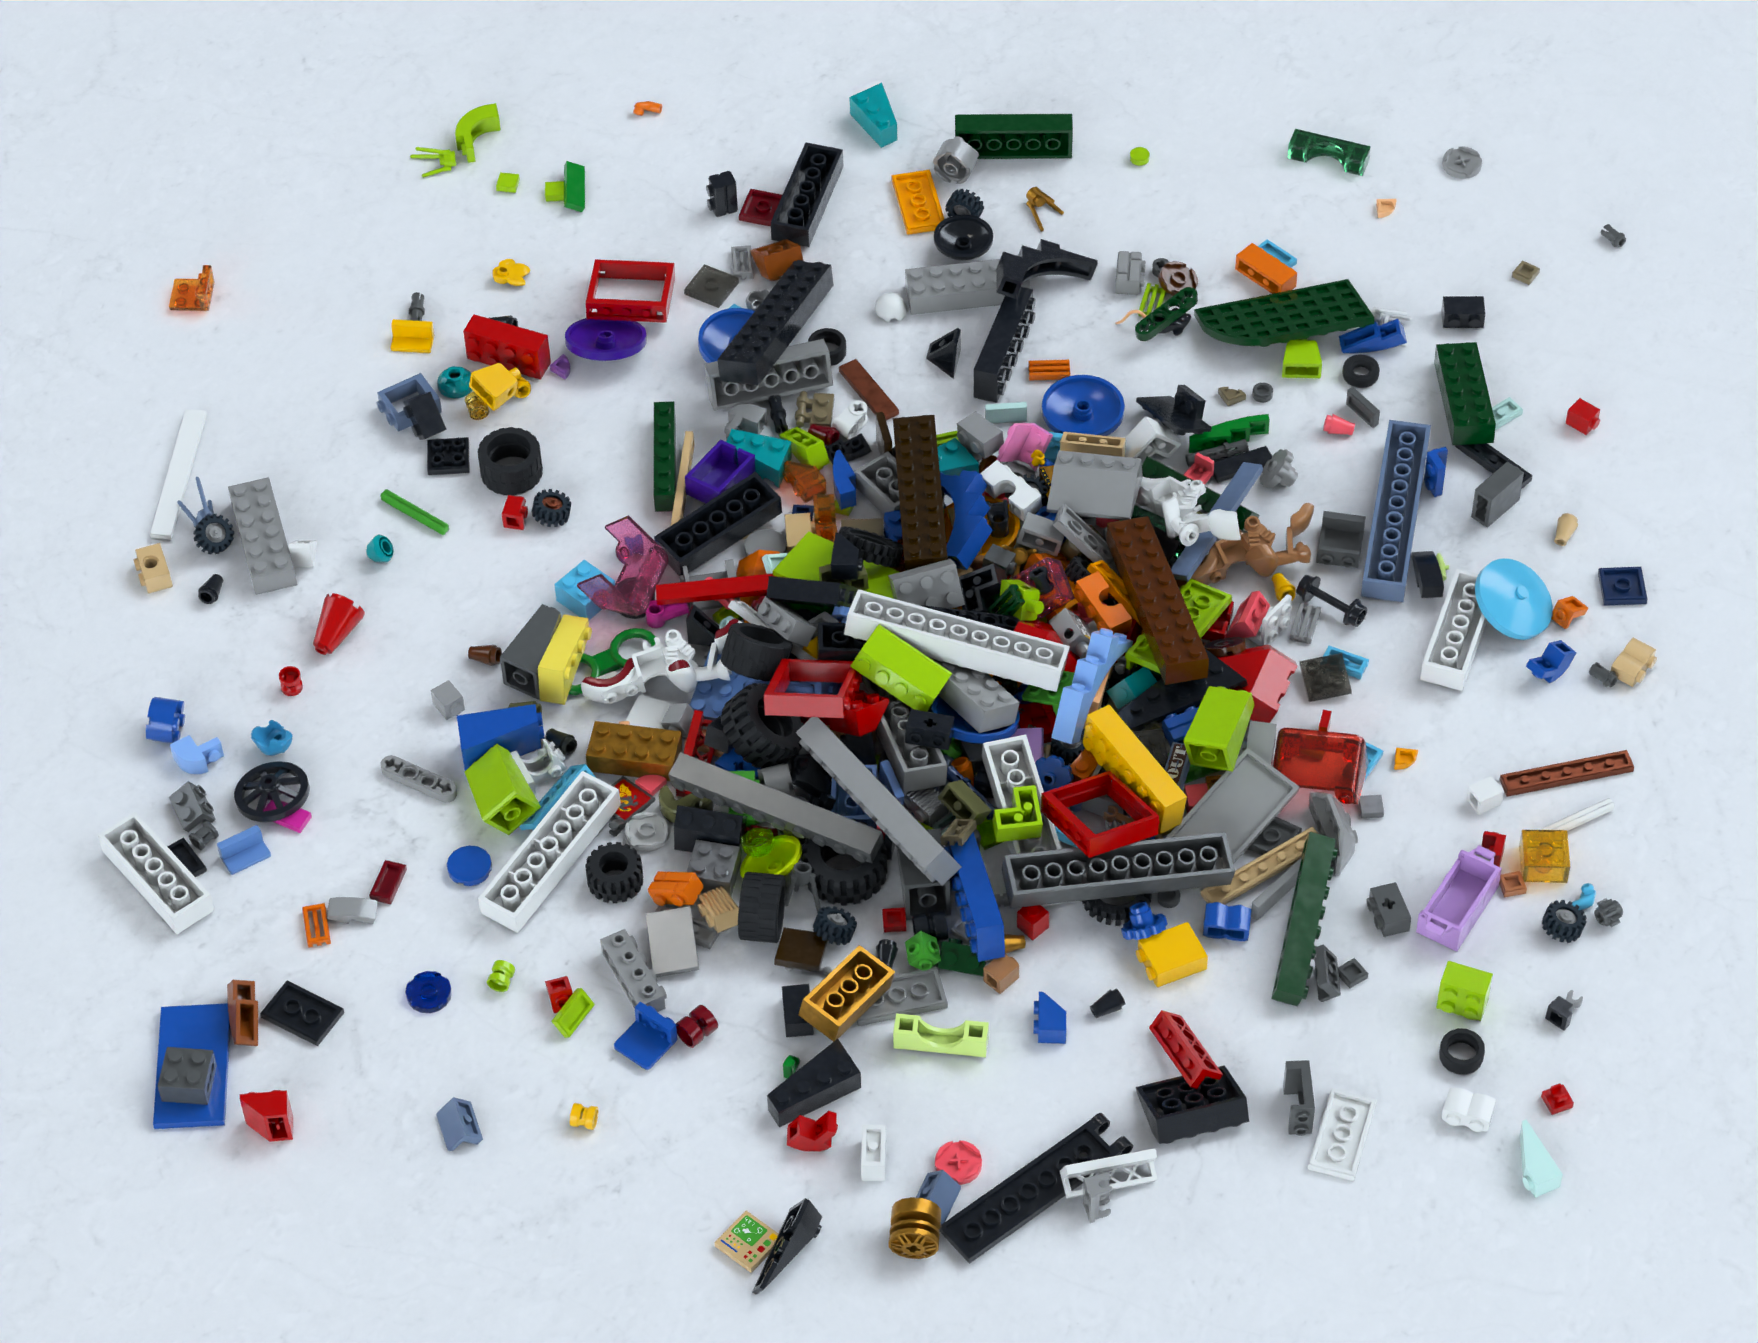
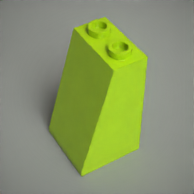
M1222 686L1208 687L1184 738L1190 765L1233 772L1254 708L1252 693L1245 690H1230Z
M498 744L491 747L465 771L483 821L507 835H510L541 808L509 750Z

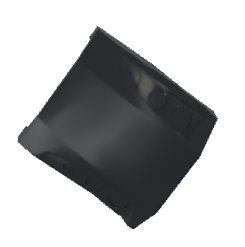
M811 754L796 755L791 762L792 769L790 775L793 785L818 798L822 791L831 795L832 777Z

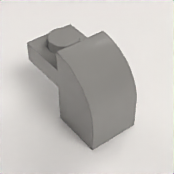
M740 404L733 407L728 412L729 422L724 430L726 441L731 429L760 434L768 423L767 409L754 404Z

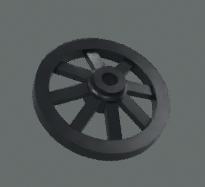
M282 761L269 762L253 768L239 780L234 791V799L239 812L246 818L258 822H272L286 818L299 810L308 798L310 785L307 775L299 766ZM287 773L295 776L290 778H282ZM300 784L299 792L285 787V785ZM255 789L252 793H250L248 796L244 798L246 790ZM284 794L293 798V800L283 806L279 796ZM260 796L256 810L247 806ZM267 800H273L277 809L264 811Z

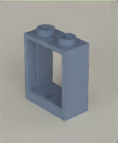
M421 373L377 392L379 401L376 403L379 411L386 414L388 423L391 426L394 425L398 432L413 424L411 419L405 415L404 410L399 413L392 405L395 401L416 392L418 394L431 392L439 413L442 412L439 396Z

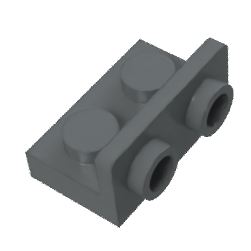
M1325 945L1315 947L1316 957L1314 961L1318 1000L1324 1002L1340 996L1341 992L1337 957Z

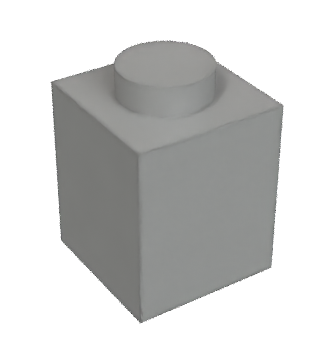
M449 680L431 690L433 705L446 720L459 715L465 710L463 696Z
M689 703L670 704L661 725L666 730L681 731L682 738L688 737L694 711Z

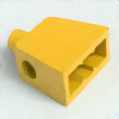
M497 363L472 372L469 387L495 411L515 395L518 384L517 380L521 378V373L516 367L508 371L502 364Z

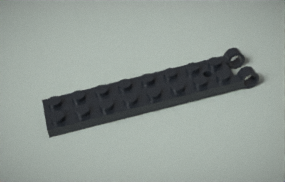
M1098 1113L1087 1123L941 1224L939 1231L970 1264L1066 1196L1060 1175V1170L1064 1166L1128 1154L1132 1151L1133 1144L1125 1136H1122L1109 1146L1099 1135L1108 1129L1110 1121L1103 1113ZM1081 1152H1086L1088 1156L1081 1157L1079 1154ZM1077 1178L1069 1179L1071 1191L1083 1182Z

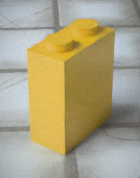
M1188 922L1164 930L1159 934L1151 935L1148 938L1138 940L1137 959L1140 963L1143 962L1149 980H1153L1156 987L1207 969L1208 956Z

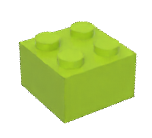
M1448 961L1440 982L1436 1008L1446 1013L1464 1016L1470 1020L1481 1021L1489 1000L1493 974Z

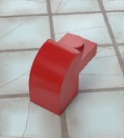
M828 1110L818 1120L799 1115L788 1125L787 1146L801 1151H824L829 1149L832 1144V1137L838 1129V1124L836 1123L837 1113Z

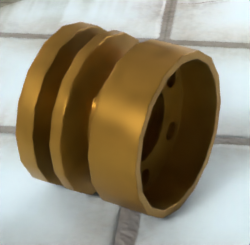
M915 1197L904 1198L893 1204L889 1236V1248L892 1252L909 1259H923L936 1254L939 1250V1229L941 1225V1208L938 1204L931 1200Z

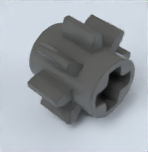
M1605 898L1597 902L1598 907L1594 911V915L1599 924L1613 927L1621 923L1619 918L1623 915V909L1618 901Z

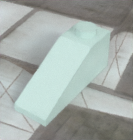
M1523 1120L1520 1130L1523 1183L1525 1188L1531 1190L1536 1198L1559 1188L1563 1174L1528 1121Z

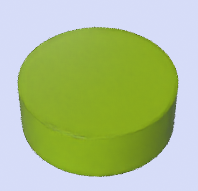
M1136 147L1131 150L1130 161L1134 165L1142 166L1149 162L1150 153L1146 148Z

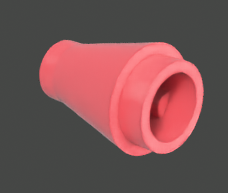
M1334 414L1332 416L1327 415L1323 431H1327L1328 434L1352 435L1355 423H1351Z

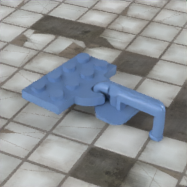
M709 654L707 656L704 667L708 664ZM719 654L717 657V662L721 659V655ZM734 671L729 675L730 681L720 678L698 681L690 706L693 711H703L704 719L714 721L722 714L725 703L744 687L753 683L769 685L770 681L755 680L737 674ZM791 681L785 693L814 694V687L808 683Z

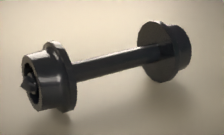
M1305 575L1301 579L1296 593L1302 597L1304 602H1309L1315 596L1345 613L1343 618L1345 625L1351 624L1358 627L1365 619L1367 607L1361 604V600L1355 599L1349 606L1319 589L1320 577Z

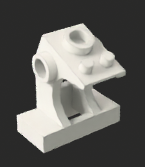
M544 739V748L538 752L537 757L530 760L520 758L517 751L511 752L513 759L534 795H536L535 785L552 778H557L567 769L563 762L566 758L559 748L556 750L553 748L555 746L553 741L548 743ZM545 766V769L539 772H534V770H537Z

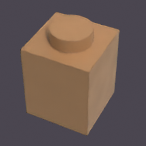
M1006 954L1005 957L996 958L984 967L983 981L999 994L1019 979L1018 962Z

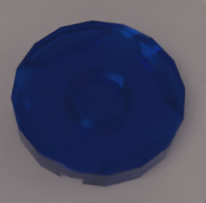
M425 971L418 973L411 982H408L405 993L408 1004L414 1010L421 1013H433L440 1011L449 1003L452 989L449 980L441 976V973Z

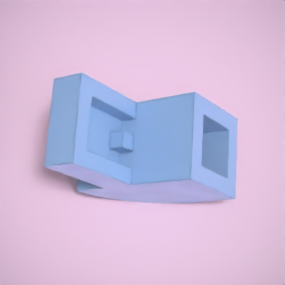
M190 735L170 744L174 760L184 772L189 774L209 772L207 764L215 762L224 756L221 742L217 737L199 746L195 744Z

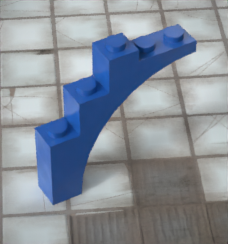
M962 470L959 476L940 473L941 490L945 495L952 498L955 510L954 526L947 543L948 559H951L956 564V568L968 570L993 531L988 525L987 519L984 518L990 509L984 496H982L988 485L982 479L983 476L977 471Z

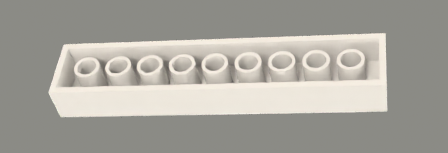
M859 589L848 612L844 635L867 641L880 624L929 658L1057 692L1070 646Z

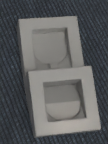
M356 897L330 898L327 919L349 924L351 919L373 924L376 918L378 901Z

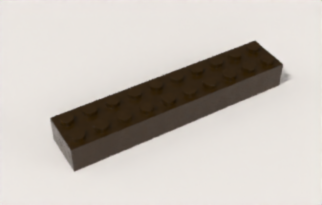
M935 415L893 418L905 571L948 560Z

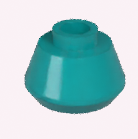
M380 534L376 535L368 543L366 549L367 556L374 562H389L394 553L391 541Z

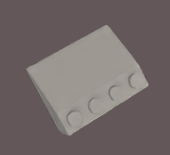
M1059 450L1053 469L1047 512L1057 513L1059 508L1066 504L1079 516L1118 520L1131 519L1143 478L1142 459Z

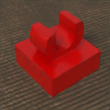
M1559 1083L1551 1086L1548 1090L1542 1091L1541 1097L1551 1115L1573 1108L1574 1102L1563 1084Z

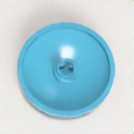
M1497 559L1485 566L1478 574L1475 582L1476 600L1482 614L1495 629L1508 637L1526 640L1536 637L1548 627L1553 611L1551 596L1542 579L1531 568L1513 559Z

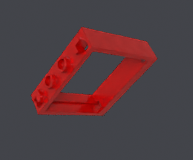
M595 259L585 303L586 319L667 323L675 283V264ZM599 278L665 281L661 301L595 298Z
M782 659L764 693L765 715L844 718L847 710L851 708V701L855 700V693L859 691L860 683H863V675L850 667L853 661ZM791 681L843 683L837 695L785 693Z
M1111 771L1041 793V812L1089 858L1158 835L1159 815ZM1107 794L1135 820L1134 822L1094 834L1067 807Z

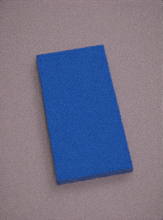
M228 1003L161 1007L153 1117L154 1129L225 1125L230 1044ZM167 1047L213 1050L217 1068L208 1105L162 1102L158 1090V1082Z

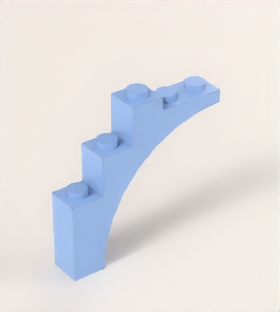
M1105 628L1092 632L1086 658L1078 659L1072 685L1063 687L1051 738L1068 744L1080 741L1089 709L1103 679L1116 660L1127 652L1129 647H1132L1133 641L1126 639V635L1114 633L1113 635L1112 630Z

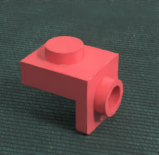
M1197 453L1194 464L1184 475L1193 480H1201L1205 485L1214 475V461L1207 456Z

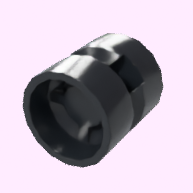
M944 910L931 912L930 916H927L925 913L912 915L914 935L922 931L937 938V941L948 940V926Z

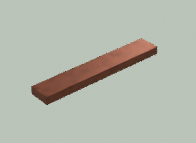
M1623 750L1500 775V782L1506 797L1633 772L1634 765L1628 751Z

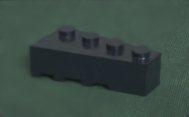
M836 1039L767 1095L768 1111L779 1128L792 1122L799 1115L804 1116L861 1088V1072L839 1039Z

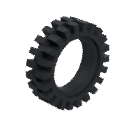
M846 526L840 528L839 533L859 549V558H863L868 563L873 562L876 565L880 564L885 567L898 566L903 552V546L898 542L859 528Z
M1152 893L1136 895L1131 902L1118 906L1107 904L1101 899L1083 900L1082 904H1084L1086 911L1089 910V915L1092 918L1097 915L1098 922L1101 923L1103 918H1106V925H1111V920H1116L1115 926H1120L1121 920H1124L1125 923L1130 920V906L1146 902L1148 907H1150Z

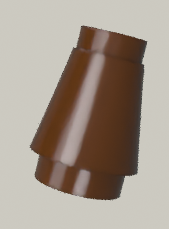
M496 645L471 646L468 650L469 659L491 666L500 663L502 650Z

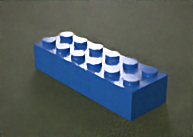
M974 832L963 846H958V841L955 845H950L948 841V846H945L944 849L961 866L950 878L952 892L956 891L955 901L957 907L961 906L960 917L962 922H966L967 938L971 937V940H969L971 952L976 953L978 962L1005 957L1004 923Z

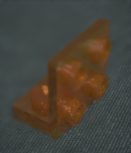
M203 265L202 273H199L198 279H174L169 303L170 310L209 311L215 283L211 265Z

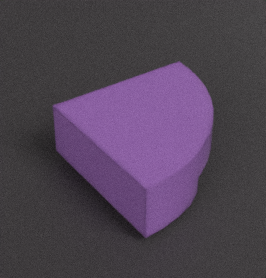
M564 354L561 355L550 365V371L566 379L570 374L568 358Z

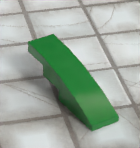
M1269 414L1247 416L1211 426V432L1193 434L1189 436V453L1218 447L1224 442L1229 444L1243 439L1249 442L1250 435L1269 434Z

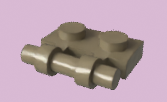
M801 391L796 402L798 410L795 412L796 425L803 427L804 423H810V426L815 424L831 427L834 394L814 393L813 399H808V393ZM806 409H812V412L807 413Z

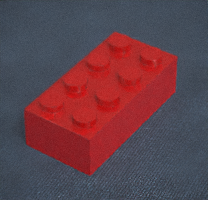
M473 314L463 330L467 359L490 366L500 363L508 371L516 367L521 374L540 380L551 364L548 335L475 314Z

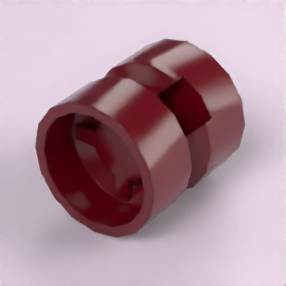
M698 1005L689 1013V1017L685 1016L676 1023L678 1037L690 1048H694L703 1041L704 1036H709L718 1028L716 1018L703 1005Z

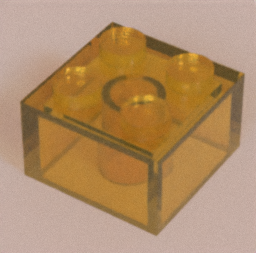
M1522 830L1519 852L1521 875L1524 882L1567 883L1570 871L1567 830Z

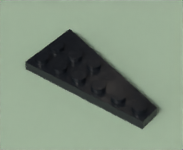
M1205 649L1209 657L1208 678L1165 685L1163 678H1161L1117 712V714L1130 730L1136 733L1145 729L1146 725L1155 721H1158V723L1162 722L1170 714L1176 713L1179 715L1191 706H1200L1209 686H1222L1231 690L1238 686L1240 688L1247 686V680Z

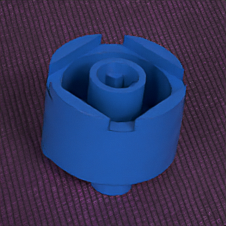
M161 697L152 698L147 715L149 717V725L146 724V739L166 743H174L180 740L181 732L178 730L185 723V714H182L184 711V701Z

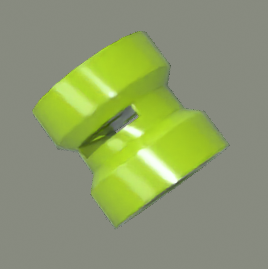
M497 960L492 966L493 973L489 975L487 985L495 991L505 992L509 989L510 978L515 973V967L510 962Z

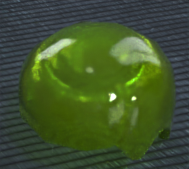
M754 828L741 837L743 851L753 858H761L768 855L773 850L775 844L771 829Z

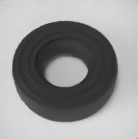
M1361 354L1349 357L1344 362L1342 370L1344 380L1351 386L1358 388L1369 387L1376 383L1380 372L1379 364L1374 358ZM1357 367H1364L1368 369L1369 373L1358 375L1353 370Z

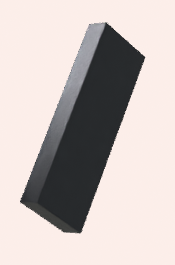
M1267 446L1216 461L1214 462L1213 476L1217 483L1231 479L1243 462L1261 464L1264 468L1267 461L1272 459V454Z

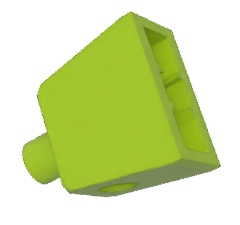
M1296 339L1287 342L1283 359L1282 378H1321L1322 360L1317 342L1307 339Z
M1018 579L1001 580L1000 596L1011 584H1017L1019 587L1017 591H1021L1022 594L1020 598L1025 600V603L1013 616L1017 617L1020 621H1035L1037 615L1041 614L1044 610L1043 602L1039 601V590Z

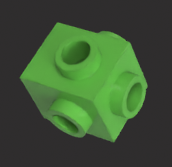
M920 931L905 942L909 965L920 970H928L941 961L937 938Z

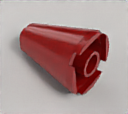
M332 593L331 597L329 594L326 595L313 645L316 647L315 650L323 655L333 653L365 615L364 610L360 606L358 609L354 607V601L336 593Z

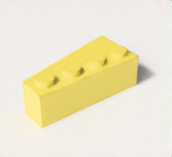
M563 615L538 665L540 701L565 705L587 640L591 638L592 628L589 627V618Z

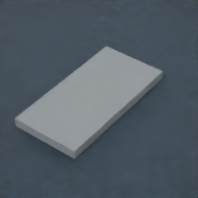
M1246 748L1237 758L1233 772L1226 771L1182 819V823L1176 826L1166 838L1226 832L1234 864L1299 792L1300 787L1249 748Z

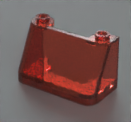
M1282 728L1279 730L1273 762L1275 769L1300 788L1334 791L1336 798L1341 803L1358 805L1369 764L1366 742L1361 736L1297 728Z

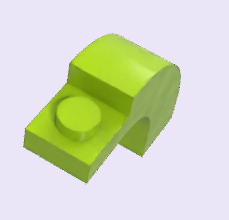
M496 103L472 109L459 120L456 126L457 151L462 150V155L467 156L468 163L475 162L474 140L484 133L501 130Z

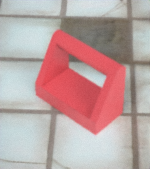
M1260 591L1252 592L1240 604L1226 634V638H1249L1257 635L1262 620L1270 607V604Z

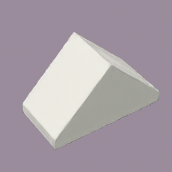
M295 540L289 543L293 567H314L317 540Z

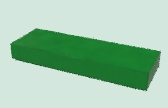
M566 161L564 165V207L583 212L585 209V166Z

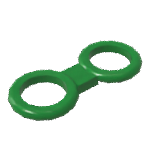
M641 628L624 630L615 636L608 650L594 656L583 653L580 662L587 664L592 669L591 677L597 678L616 671L620 667H624L627 660L618 653L619 647L623 642L631 638H642L647 640L651 646H654V638L656 636L652 632ZM581 684L572 685L568 695L583 694Z

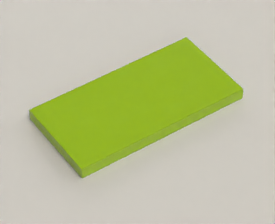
M808 531L773 570V575L776 577L820 581L819 567L831 564L834 542ZM863 560V565L868 574L869 589L863 591L894 599L888 575L899 573V571Z

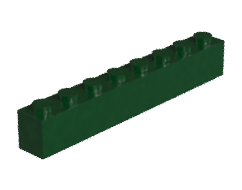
M1309 832L1305 840L1271 997L1273 1000L1298 1006L1301 1000L1307 997L1309 986H1306V981L1311 978L1313 966H1310L1311 959L1314 960L1316 955L1315 947L1317 946H1314L1315 939H1319L1321 933V926H1318L1319 919H1323L1326 909L1322 904L1323 900H1327L1330 887L1326 886L1327 880H1331L1334 868L1330 867L1331 861H1335L1338 848H1334L1336 842L1334 838Z

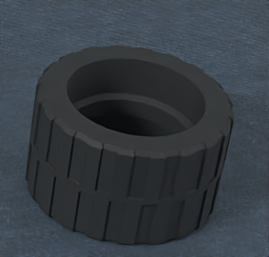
M500 428L486 435L479 444L478 460L482 482L489 490L502 495H517L531 490L539 483L543 474L540 444L531 432L522 428ZM506 457L525 459L523 462L512 466L496 464L497 461Z
M735 623L729 628L720 660L725 667L737 674L755 680L771 681L781 660L789 659L793 644L773 629L752 623Z
M746 872L744 874L738 911V936L740 940L769 943L779 942L786 897L784 875Z

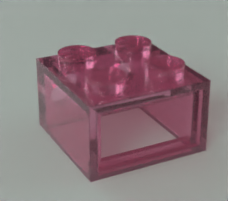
M1046 557L1013 577L1036 588L1034 581L1029 577L1030 571L1040 566L1047 568V576L1053 583L1054 589L1045 595H1040L1039 601L1043 602L1044 610L1041 614L1037 615V618H1043L1075 599L1060 560Z

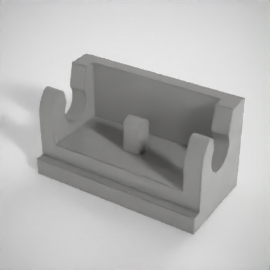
M1109 1172L1084 1178L1083 1206L1090 1223L1095 1222L1096 1219L1107 1217L1111 1213V1209L1099 1210L1100 1205L1110 1202L1109 1193L1112 1191V1186H1109L1111 1180Z

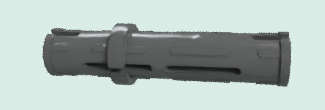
M1246 439L1229 444L1224 442L1218 447L1186 454L1187 466L1191 467L1194 464L1197 453L1204 456L1214 453V455L1208 456L1214 461L1248 452V443ZM1235 448L1234 450L1220 453V451Z

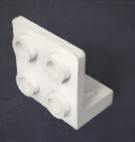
M1287 594L1275 607L1270 606L1262 620L1257 635L1247 639L1259 646L1274 642L1278 633L1282 629H1287L1291 622L1292 596Z

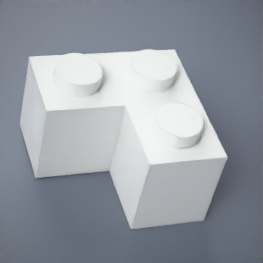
M1145 416L1124 437L1126 438L1125 457L1141 458L1143 465L1146 457L1151 458L1155 453L1169 458L1182 443L1169 427Z

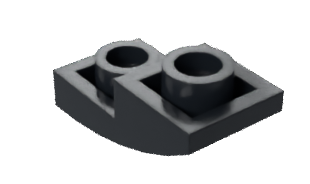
M862 433L846 442L839 439L825 447L832 465L837 450L842 452L847 462L872 452Z

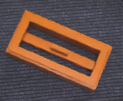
M1069 360L1029 361V381L1061 380L1070 376Z
M325 903L302 907L308 948L313 947V944L322 946L323 942H326V945L331 944ZM320 909L325 936L320 935L317 910ZM309 911L313 913L315 938L311 937Z

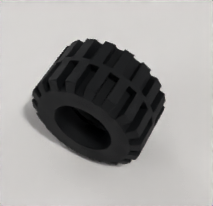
M609 842L606 846H598V850L594 849L591 852V856L587 857L585 865L587 884L590 892L595 894V898L598 900L603 898V902L606 903L609 901L618 903L617 901L620 900L625 902L628 897L632 899L635 897V892L639 893L641 890V886H643L641 857L637 854V850L634 848L630 849V845L625 844L623 846L621 842H616V844ZM612 870L623 871L621 874L618 875L606 874L607 872Z

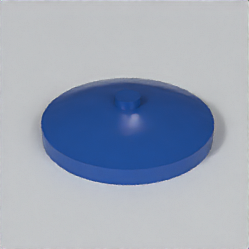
M729 308L718 311L708 317L702 324L698 336V347L703 359L707 363L717 361L755 311L745 308Z
M1074 375L1063 378L1048 388L1042 400L1043 419L1046 425L1055 433L1072 432L1108 436L1120 426L1124 417L1125 404L1120 391L1109 381L1096 376Z
M939 695L933 702L931 713L955 716L953 738L970 743L983 744L1009 738L1017 731L1020 719L1018 711L1015 723L1012 725L979 733Z

